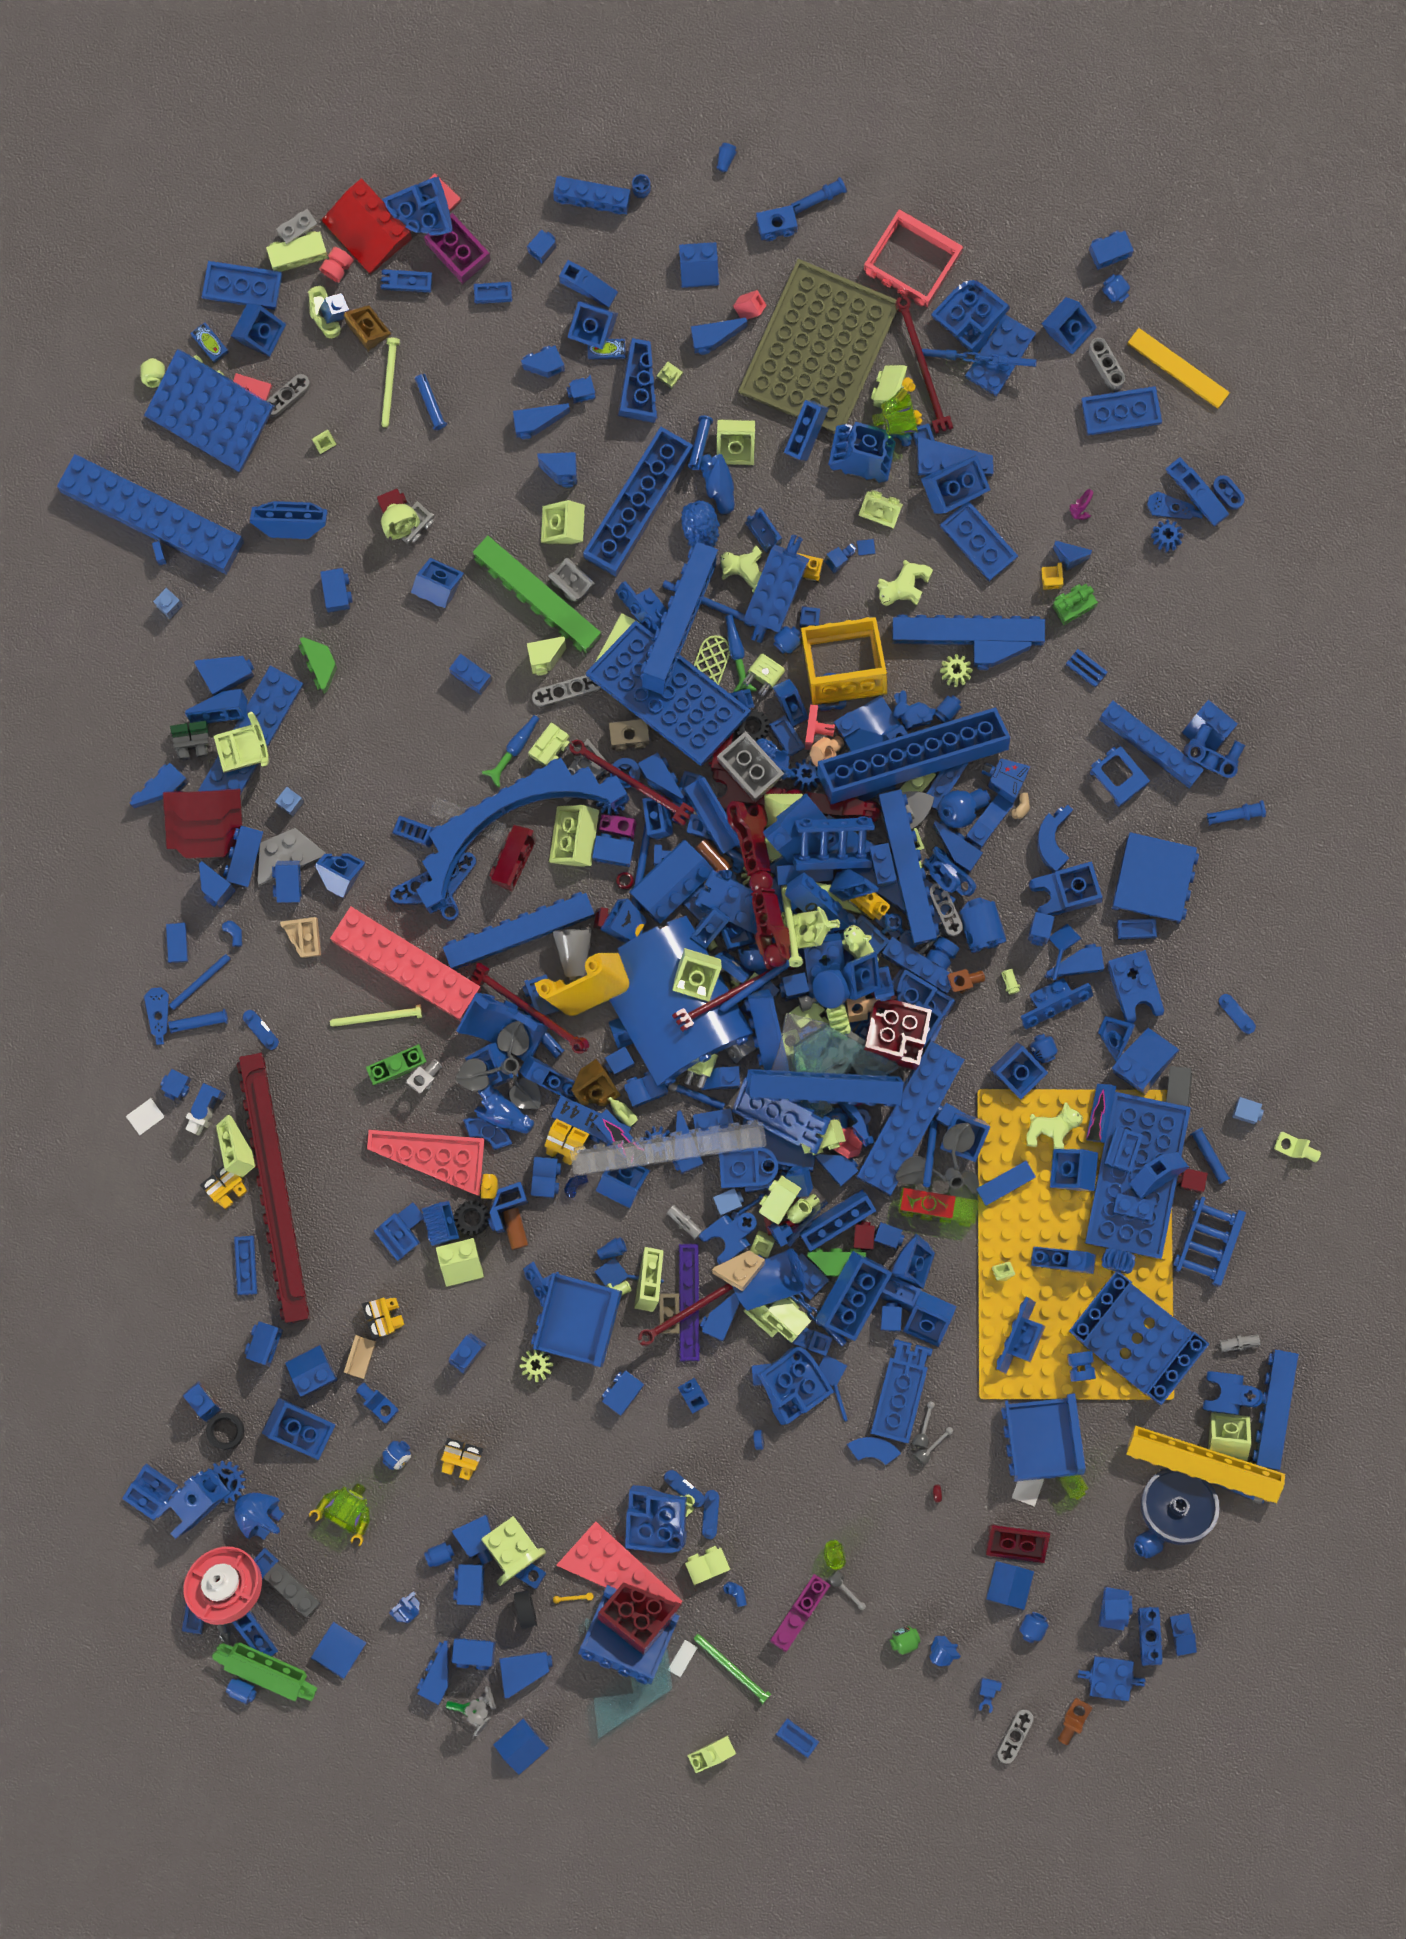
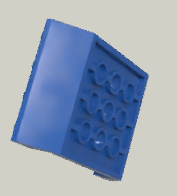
M1116 1270L1069 1332L1083 1346L1092 1351L1093 1354L1143 1394L1162 1405L1208 1347L1209 1343L1196 1332H1191L1132 1285V1281ZM1146 1318L1154 1320L1153 1328L1148 1329L1144 1326ZM1134 1333L1142 1335V1342L1140 1344H1135L1132 1341ZM1122 1348L1129 1349L1131 1354L1128 1359L1121 1358L1120 1350Z

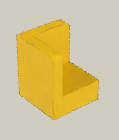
M1057 563V566L1042 567L1043 590L1062 589V563Z

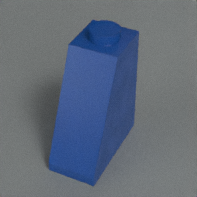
M243 656L203 659L194 662L213 696L223 691H229L254 677L252 670L255 668L249 659L246 661Z
M546 1651L500 1658L504 1697H511L550 1671L549 1667H553L552 1656L548 1655Z

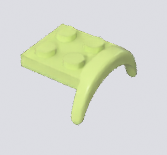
M253 712L248 713L252 725L214 735L224 773L261 763V766L264 767L269 763L266 741L261 726Z
M514 1516L481 1539L504 1571V1574L497 1580L499 1586L546 1554L544 1548H536Z

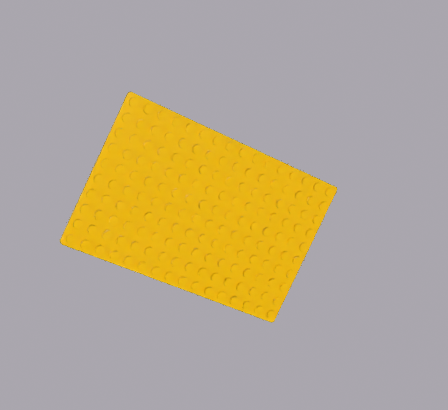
M980 1089L977 1092V1118L986 1121L990 1126L978 1155L979 1187L1026 1160L1036 1176L1033 1180L987 1206L984 1205L978 1194L979 1397L981 1399L1067 1398V1394H1075L1076 1399L1153 1400L1143 1394L1095 1354H1093L1094 1362L1091 1366L1095 1368L1096 1379L1071 1382L1069 1371L1072 1367L1068 1364L1067 1354L1089 1352L1090 1350L1083 1346L1069 1330L1115 1271L1102 1266V1257L1108 1248L1085 1244L1095 1191L1050 1188L1054 1150L1053 1138L1041 1133L1036 1138L1037 1147L1027 1146L1026 1142L1031 1114H1034L1035 1117H1057L1062 1111L1064 1103H1068L1071 1109L1078 1111L1082 1115L1083 1121L1079 1127L1070 1130L1063 1138L1064 1149H1084L1098 1153L1096 1188L1104 1143L1086 1140L1096 1090L1031 1089L1022 1099H1019L1010 1089ZM1115 1090V1092L1163 1102L1167 1100L1168 1091L1149 1090L1144 1096L1137 1090ZM1171 1208L1162 1259L1133 1254L1135 1256V1266L1131 1273H1124L1123 1275L1132 1281V1285L1173 1316ZM1033 1246L1084 1251L1095 1254L1094 1273L1087 1274L1031 1266ZM1011 1262L1015 1275L1007 1281L996 1280L992 1267ZM1025 1297H1029L1036 1302L1029 1320L1044 1325L1045 1329L1031 1363L1014 1356L1005 1374L996 1369L997 1360L1004 1351L1005 1341L1011 1334L1014 1320L1018 1317L1020 1304L1025 1300ZM1146 1318L1144 1326L1148 1329L1153 1328L1154 1320ZM1134 1333L1132 1341L1135 1344H1140L1142 1342V1335ZM1122 1348L1120 1350L1121 1358L1128 1359L1130 1357L1129 1349ZM1078 1366L1079 1371H1085V1366ZM1174 1390L1171 1392V1394L1168 1396L1166 1400H1172L1174 1398Z

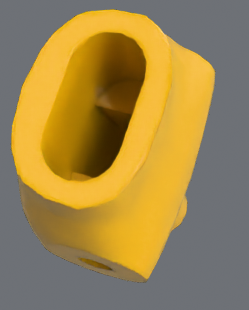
M483 1174L481 1198L494 1199L498 1191V1179L495 1175Z

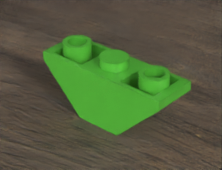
M302 637L300 638L302 644L299 645L303 656L307 654L309 661L306 664L310 673L314 672L317 677L313 679L317 689H322L323 693H326L337 669L328 646Z
M418 1044L369 1065L366 1069L373 1085L408 1074L427 1061Z
M816 1248L811 1252H807V1258L826 1277H839L852 1251L866 1257V1252H862V1249H850V1252H842V1249L837 1248L831 1249V1252H823V1249Z

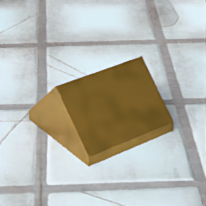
M369 305L344 313L347 325L368 351L391 335V332Z

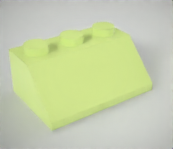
M585 805L557 806L549 858L550 863L578 867L591 866L599 810Z

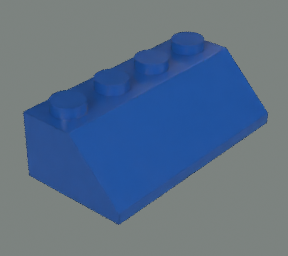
M683 840L629 893L652 919L661 924L709 877L714 869L686 840Z
M769 988L755 991L748 995V1000H744L746 1010L750 1011L752 1018H749L751 1030L755 1029L756 1036H753L755 1048L759 1047L760 1054L757 1055L759 1066L763 1065L764 1070L790 1071L772 994Z

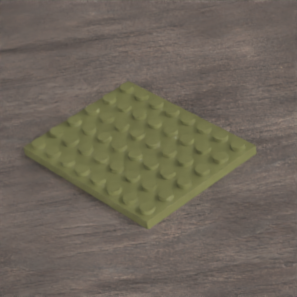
M797 259L738 393L798 418L805 400L814 401L829 408L821 428L835 434L836 426L847 424L898 311L895 306L896 299Z

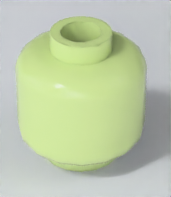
M151 358L143 362L140 368L141 381L150 388L158 387L165 374L164 364L157 359Z

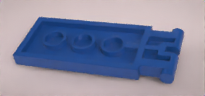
M712 870L704 884L710 890L702 889L694 904L699 907L704 904L712 909L716 907L730 918L729 922L756 934L757 924L752 904L753 896H751V893L753 891L751 888L731 878H728L726 881L718 877L719 873ZM779 903L780 912L782 914V912H784L783 904ZM792 909V914H797V912ZM772 937V943H776L774 937Z
M745 1077L732 1112L798 1146L804 1144L811 1148L810 1152L817 1154L823 1141V1137L819 1136L818 1133L825 1135L831 1119L825 1116L821 1118L814 1114L815 1110L799 1102L789 1101V1099H781V1101H772L770 1098L753 1100L746 1093L747 1077Z
M895 1339L893 1347H897L895 1356L889 1359L870 1434L909 1444L928 1367H924L927 1356H931L933 1349L916 1345L913 1352L910 1351L911 1343Z

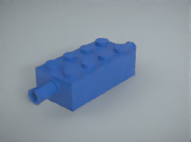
M791 535L787 549L774 545L769 553L744 617L756 623L751 636L753 641L758 636L756 642L762 643L767 628L776 632H780L783 628L810 560L797 554L803 540L801 537H798L796 540L797 535Z

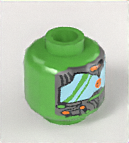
M910 1626L893 1631V1639L890 1640L892 1649L894 1651L897 1650L901 1655L918 1649V1643H921L917 1630L915 1628L912 1629Z

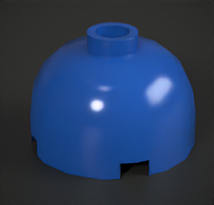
M951 791L944 795L939 802V817L945 825L951 828L967 827L976 818V802L966 791Z
M757 943L749 945V949L744 950V946L738 949L739 958L744 968L755 971L756 974L766 971L767 968L763 955L760 954Z

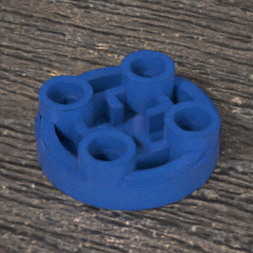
M824 970L815 976L812 984L813 994L823 1007L829 1009L837 1008L850 997V991L840 970Z

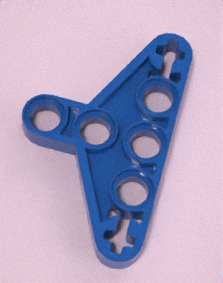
M463 853L459 859V864L465 862V857H468V859L472 858L471 865H462L461 868L464 870L459 872V867L456 865V872L450 878L447 887V898L445 899L447 905L439 909L447 921H454L459 916L458 907L452 896L476 866V858L472 853ZM428 871L394 887L390 893L392 901L398 905H424L418 892L411 890V885L414 882L421 884L427 882L430 875ZM406 886L408 887V891L410 892V894H412V896L408 897L407 893L403 894L402 900L394 898L396 896L397 891H399L400 893L405 892L406 890L404 887ZM448 907H453L456 910L453 917L445 915V910Z

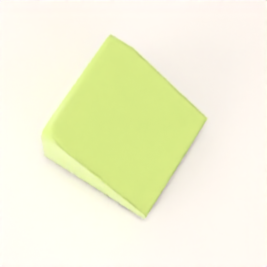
M759 1230L750 1251L756 1255L760 1254L767 1259L775 1242L772 1235L768 1236V1233Z

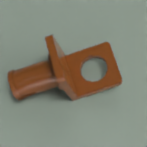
M964 969L947 975L952 991H960L961 994L971 989L974 984L985 981V975L981 970L969 974L968 970ZM955 977H958L956 980L958 986L954 982Z
M1078 1698L1074 1699L1064 1717L1063 1725L1065 1727L1060 1736H1058V1740L1061 1743L1069 1745L1075 1732L1081 1734L1083 1724L1091 1712L1092 1706ZM1076 1706L1084 1707L1085 1713L1082 1716L1074 1713Z

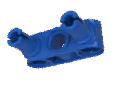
M1202 723L1195 739L1192 738L1185 745L1184 754L1197 762L1198 765L1214 773L1216 772L1227 778L1234 777L1238 771V759L1246 745L1235 740L1228 755L1223 757V755L1207 747L1205 748V742L1213 728ZM1193 747L1198 748V753L1195 756L1190 754ZM1226 764L1231 765V769L1228 773H1224L1223 768Z
M1159 1607L1138 1608L1142 1666L1162 1665ZM1147 1631H1152L1155 1634L1153 1642L1147 1641L1145 1637Z

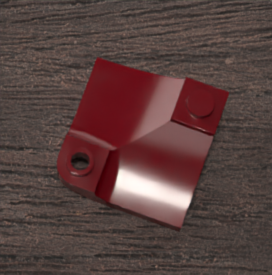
M897 1000L876 1001L871 1008L864 1050L884 1056L898 1063V1066L917 1070L926 1042L932 1010Z

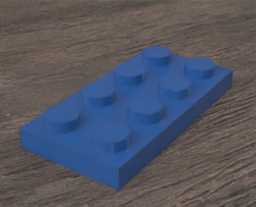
M208 261L202 298L247 305V303L256 304L263 308L276 310L283 274L280 271Z
M1004 315L979 355L999 354L1022 358L1034 339L1036 332L1011 317ZM992 357V361L998 362V357ZM979 360L972 364L965 378L998 396L1017 365L990 364L988 361Z
M1156 386L1081 398L1087 436L1162 424Z
M969 501L940 524L943 531L989 582L1018 558L1013 549Z

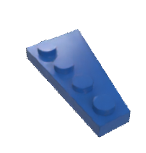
M917 437L918 475H930L935 471L975 455L978 456L985 476L993 475V455Z

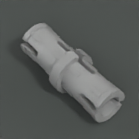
M673 1205L666 1213L679 1224L678 1227L680 1229L683 1228L693 1239H697L703 1231L691 1220L689 1215L686 1216L676 1205Z
M1256 1334L1244 1337L1240 1335L1232 1339L1219 1340L1220 1349L1223 1353L1259 1347L1260 1338Z

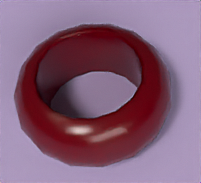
M622 872L616 878V883L621 889H629L634 882L633 876L628 872ZM622 876L630 878L628 885L623 886L620 884L619 880Z
M938 1484L933 1486L934 1501L937 1503L942 1501L941 1486Z

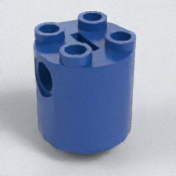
M976 898L968 901L958 913L971 953L982 951L986 947L988 949L995 948L999 944L1007 942L994 901L990 902L982 898Z

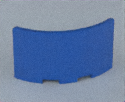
M476 993L456 1031L459 1034H467L491 1043H497L498 1035L503 1028L513 1022L520 1021L523 1023L528 1034L529 1047L526 1052L517 1057L525 1061L528 1055L533 1057L548 1027L530 1014L527 1015L518 1010V1006L507 1000L502 1003L496 1001L492 995Z

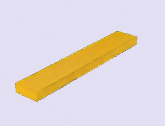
M1140 328L1137 329L1127 344L1217 409H1219L1230 394L1229 391Z

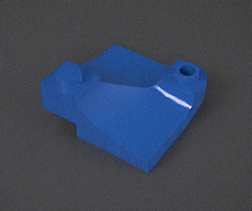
M976 280L963 282L954 289L934 310L931 316L967 350L978 353L988 342L987 340L993 329L1010 307L983 284Z
M881 695L860 708L848 712L833 723L849 752L896 738L897 735L903 736L908 734L903 725L893 716V712Z
M804 794L776 817L777 821L764 830L763 834L789 864H794L793 855L801 853L802 833H798L795 820H802L804 818L822 820L827 818L811 798ZM837 831L829 832V836L833 837L828 840V850L839 841ZM810 832L809 854L820 853L821 832Z
M801 1347L789 1349L781 1358L757 1374L769 1396L772 1405L771 1410L780 1425L789 1424L834 1392L816 1361ZM794 1354L797 1356L796 1360L793 1358Z
M633 1485L629 1490L625 1548L659 1553H674L682 1550L686 1544L687 1531L685 1530L687 1497L656 1491L652 1487ZM674 1537L679 1538L680 1541L676 1542Z

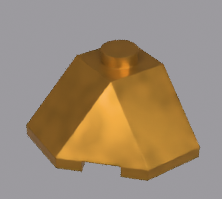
M597 1059L580 1069L572 1087V1092L581 1105H588L590 1103L606 1106L610 1103L608 1101L609 1097L615 1100L621 1096Z

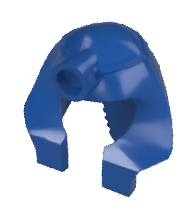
M248 1493L238 1497L234 1508V1515L241 1532L247 1539L259 1536L264 1540L270 1532L274 1534L280 1533L279 1527L268 1516L269 1514L273 1519L279 1521L284 1515L278 1507L279 1498L263 1493Z

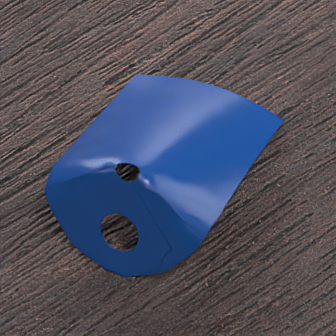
M788 1249L765 1259V1265L744 1291L733 1286L735 1294L744 1308L748 1311L797 1295L805 1289L800 1258L794 1249ZM795 1259L798 1262L799 1272L797 1271L795 1266ZM794 1275L796 1277V1282L792 1280V1277Z

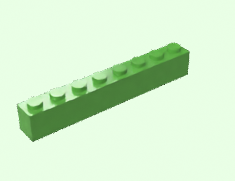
M488 535L473 551L474 561L482 567L484 565L488 568V573L493 578L497 579L498 577L503 581L502 585L507 590H513L517 593L516 597L521 602L530 604V609L535 614L544 616V621L553 628L555 626L560 630L558 633L562 637L564 636L566 640L569 638L573 641V646L581 652L583 650L585 653H588L602 637L601 632Z

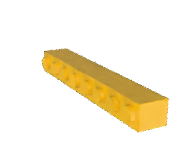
M1138 1426L1134 1427L1127 1447L1126 1455L1134 1459H1142L1153 1465H1160L1172 1471L1185 1473L1190 1477H1197L1212 1484L1216 1483L1225 1486L1230 1490L1234 1489L1249 1496L1253 1495L1262 1498L1267 1502L1277 1503L1285 1484L1284 1473Z

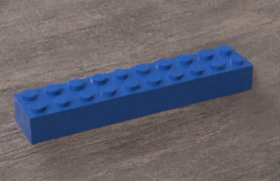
M76 454L72 457L57 485L62 494L226 575L244 543L242 536Z
M995 707L818 761L817 775L830 804H834L1009 750L1010 736Z

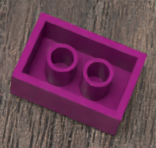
M452 213L450 214L452 232L441 235H430L428 233L424 238L426 245L455 277L464 284L491 259L489 252Z

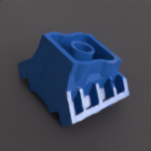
M855 422L853 426L848 424L836 426L828 465L833 471L841 469L844 474H854L866 480L875 478L878 483L888 481L896 442L891 436L887 435L886 430Z

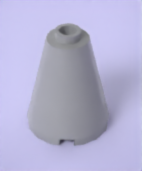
M591 928L553 931L565 976L569 977V980L580 979L581 976L585 975V962L588 957Z

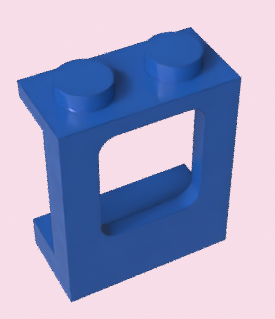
M1121 746L1117 749L1113 747L1109 750L1104 760L1098 759L1091 765L1092 769L1090 771V774L1092 776L1095 775L1115 799L1114 803L1118 808L1150 782ZM1116 756H1119L1132 771V776L1120 786H1115L1101 769Z

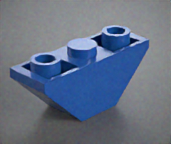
M1178 1152L1160 1155L1141 1169L1130 1182V1186L1139 1198L1143 1199L1187 1170L1189 1166Z

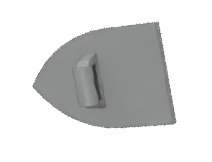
M918 791L902 792V794L907 796L908 805L905 807L907 813H911L913 823L910 824V827L913 829L929 814L934 797Z

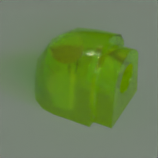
M837 1540L828 1541L824 1548L826 1564L831 1569L839 1570L846 1564L843 1546Z

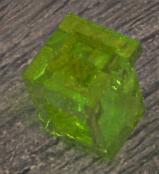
M1081 1475L1065 1476L1057 1479L1070 1499L1075 1498L1078 1500L1086 1495L1085 1491L1089 1489ZM1071 1482H1075L1077 1484V1487L1075 1489L1070 1488Z

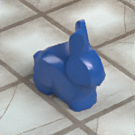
M904 690L894 694L897 705L894 707L893 716L896 719L901 718L906 731L931 723L936 709L920 702L908 705L907 694Z

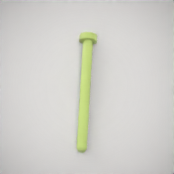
M392 337L387 338L389 351L382 427L389 426L396 347L400 345V339Z
M782 885L781 894L786 927L789 929L791 958L789 959V965L791 967H799L803 964L802 957L798 954L791 902L785 896L787 885Z
M419 1004L416 1005V1008L332 1019L330 1020V1026L335 1027L416 1015L417 1018H422V1007Z

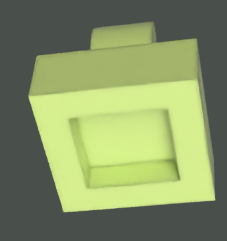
M667 362L657 375V379L672 389L683 375V372Z

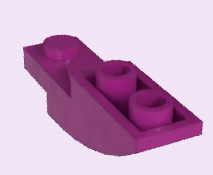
M814 1574L770 1642L787 1652L830 1587V1584Z

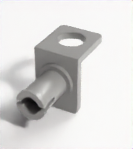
M433 1059L425 1069L419 1066L406 1080V1083L421 1094L425 1088L428 1090L431 1088L434 1080L433 1076L442 1068V1065ZM415 1078L422 1086L415 1085L413 1079Z

